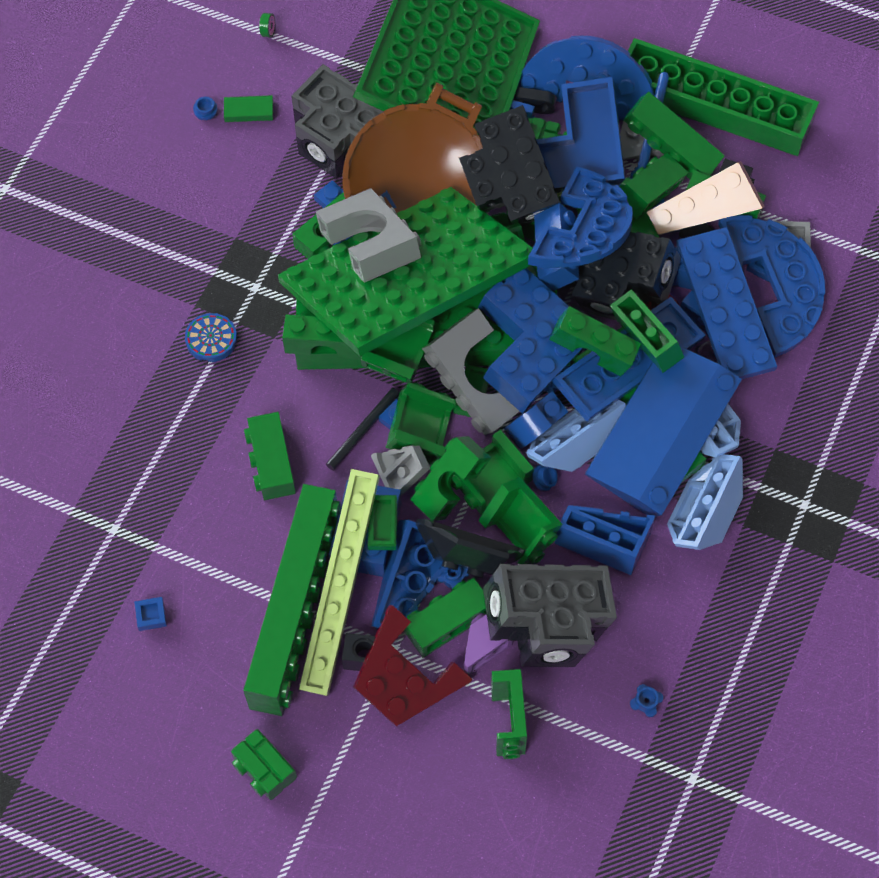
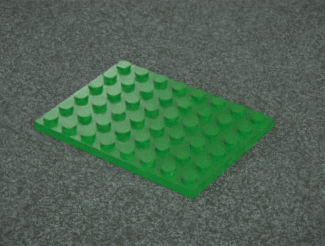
M393 0L353 98L381 111H385L403 104L426 103L437 82L443 85V89L473 104L476 102L482 105L474 124L509 111L540 20L498 0ZM440 98L436 102L464 118H467L469 114Z
M449 187L397 213L401 220L404 219L409 229L419 235L421 240V246L419 247L420 259L364 283L353 270L348 248L374 238L381 233L368 231L358 233L317 255L311 256L308 260L288 268L286 271L278 274V279L283 287L357 355L362 356L531 266L528 265V256L533 248L486 212L479 210L474 203L454 188Z

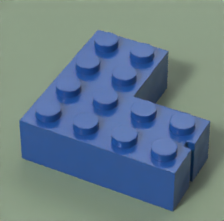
M607 77L561 84L567 135L536 139L556 193L564 191L576 167L587 169L606 177L605 182L610 185L621 184L626 177L613 78Z
M527 268L495 284L484 295L478 306L486 316L514 340L491 364L483 378L522 414L553 383L554 378L562 373L573 362L574 358L585 349L577 348L572 352L549 340L559 317L569 306Z

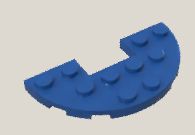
M584 35L571 36L559 41L556 40L540 49L522 70L517 88L522 87L551 92L557 97L558 102H562L561 84H567L568 81L581 82L612 77L615 87L618 119L622 121L644 94L649 91L652 95H655L651 85V78L644 67L639 65L630 56L631 53L611 41Z
M576 167L561 194V204L573 208H582L571 231L544 226L528 256V265L538 266L541 269L574 267L600 260L616 251L626 241L632 226L633 212L632 206L627 202V195L618 185L612 186L605 182L606 177L596 172Z
M749 215L730 216L719 219L718 225L720 229L727 227L738 259L743 261V265L761 260L778 302L757 308L760 320L764 322L763 328L774 358L791 351L808 337L823 309L825 280L816 255L801 237L798 239L787 230L786 226L770 219L764 221L754 219Z

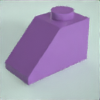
M485 613L476 616L470 625L464 661V672L468 675L512 646L513 641H508V639L490 641L487 614L485 615Z

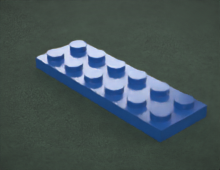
M727 227L677 240L676 245L718 364L741 379L775 371L777 364Z
M672 297L651 310L681 347L689 350L705 337V334ZM622 330L620 332L631 338V336L625 330ZM639 348L632 366L621 377L597 365L600 357L592 351L557 375L553 380V384L588 422L639 385L652 363V360L641 348Z

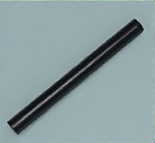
M392 387L328 460L326 466L334 471L376 423L379 416L395 401L400 394L397 389Z

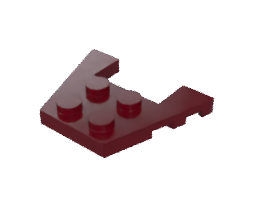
M389 605L353 688L393 725L398 726L469 684L473 679L455 662H451L433 683L392 646V643L411 622L393 605Z

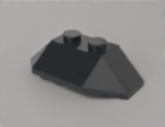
M417 519L416 526L433 559L443 561L442 567L458 571L459 566L467 568V574L483 578L484 574H494L500 564L514 563L522 558L527 550L428 519Z

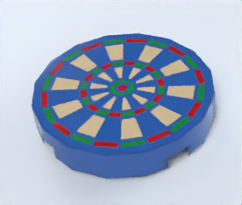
M207 313L198 316L190 322L185 331V343L188 351L198 360L203 359L208 360V362H217L229 356L235 348L237 332L234 324L226 316L217 313Z

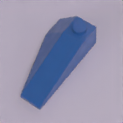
M399 520L396 550H389L371 624L372 627L379 628L389 605H393L405 617L417 610L418 605L426 594L430 593L433 589L435 582L438 580L437 578L447 570V568L442 567L443 561L433 559L416 526V522Z

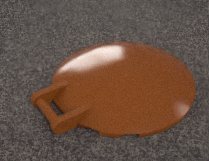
M436 82L426 103L395 106L375 116L358 132L346 154L342 175L345 199L370 188L378 196L387 190L397 207L394 210L398 213L438 194L443 189L452 187L476 205L459 158L474 154L475 151L483 149L481 139L473 128L482 105L476 102L473 104L443 89V85ZM438 98L468 112L467 118L437 104ZM384 197V200H385V202H386V205H387L389 208H391V207H392L391 204L389 203V201L387 200V198Z

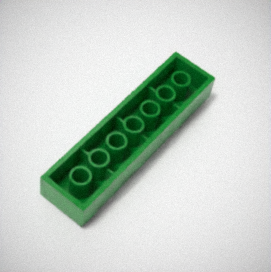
M636 38L633 39L628 52L647 71L652 80L651 85L654 93L659 75L662 72L668 73L669 80L663 104L675 114L795 156L799 155L815 119L819 101Z
M307 484L302 486L243 689L250 710L283 716L284 709L290 707L293 692L290 691L292 681L296 682L299 676L300 665L297 664L299 655H304L307 646V639L304 638L307 629L312 628L314 621L312 608L314 603H319L321 596L320 579H325L328 569L326 558L330 551L332 536L340 510V501H337L336 490Z

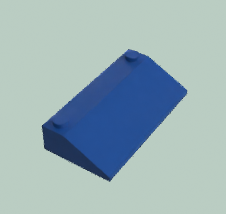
M681 346L684 358L664 373L653 362L651 363L585 472L586 476L645 515H655L656 517L661 516L742 380L720 364Z

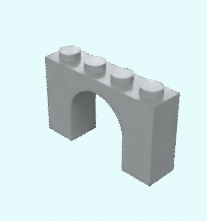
M371 188L316 211L320 232L331 245L358 233L368 231L381 232L374 238L348 248L353 270L364 283L421 258L419 250L421 240L416 232H412L404 219L401 220L397 216L394 208H389L381 195L378 196Z
M478 308L469 312L423 347L422 350L425 353L424 357L431 367H435L440 373V380L447 389H451L457 397L456 402L462 410L467 411L471 416V423L474 428L485 435L493 433L520 411L498 391L493 394L482 393L476 390L466 378L464 362L467 353L475 344L494 331Z

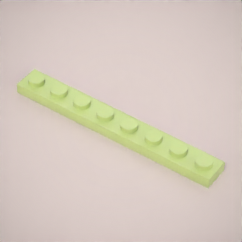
M351 469L299 690L329 696L380 478L378 474Z

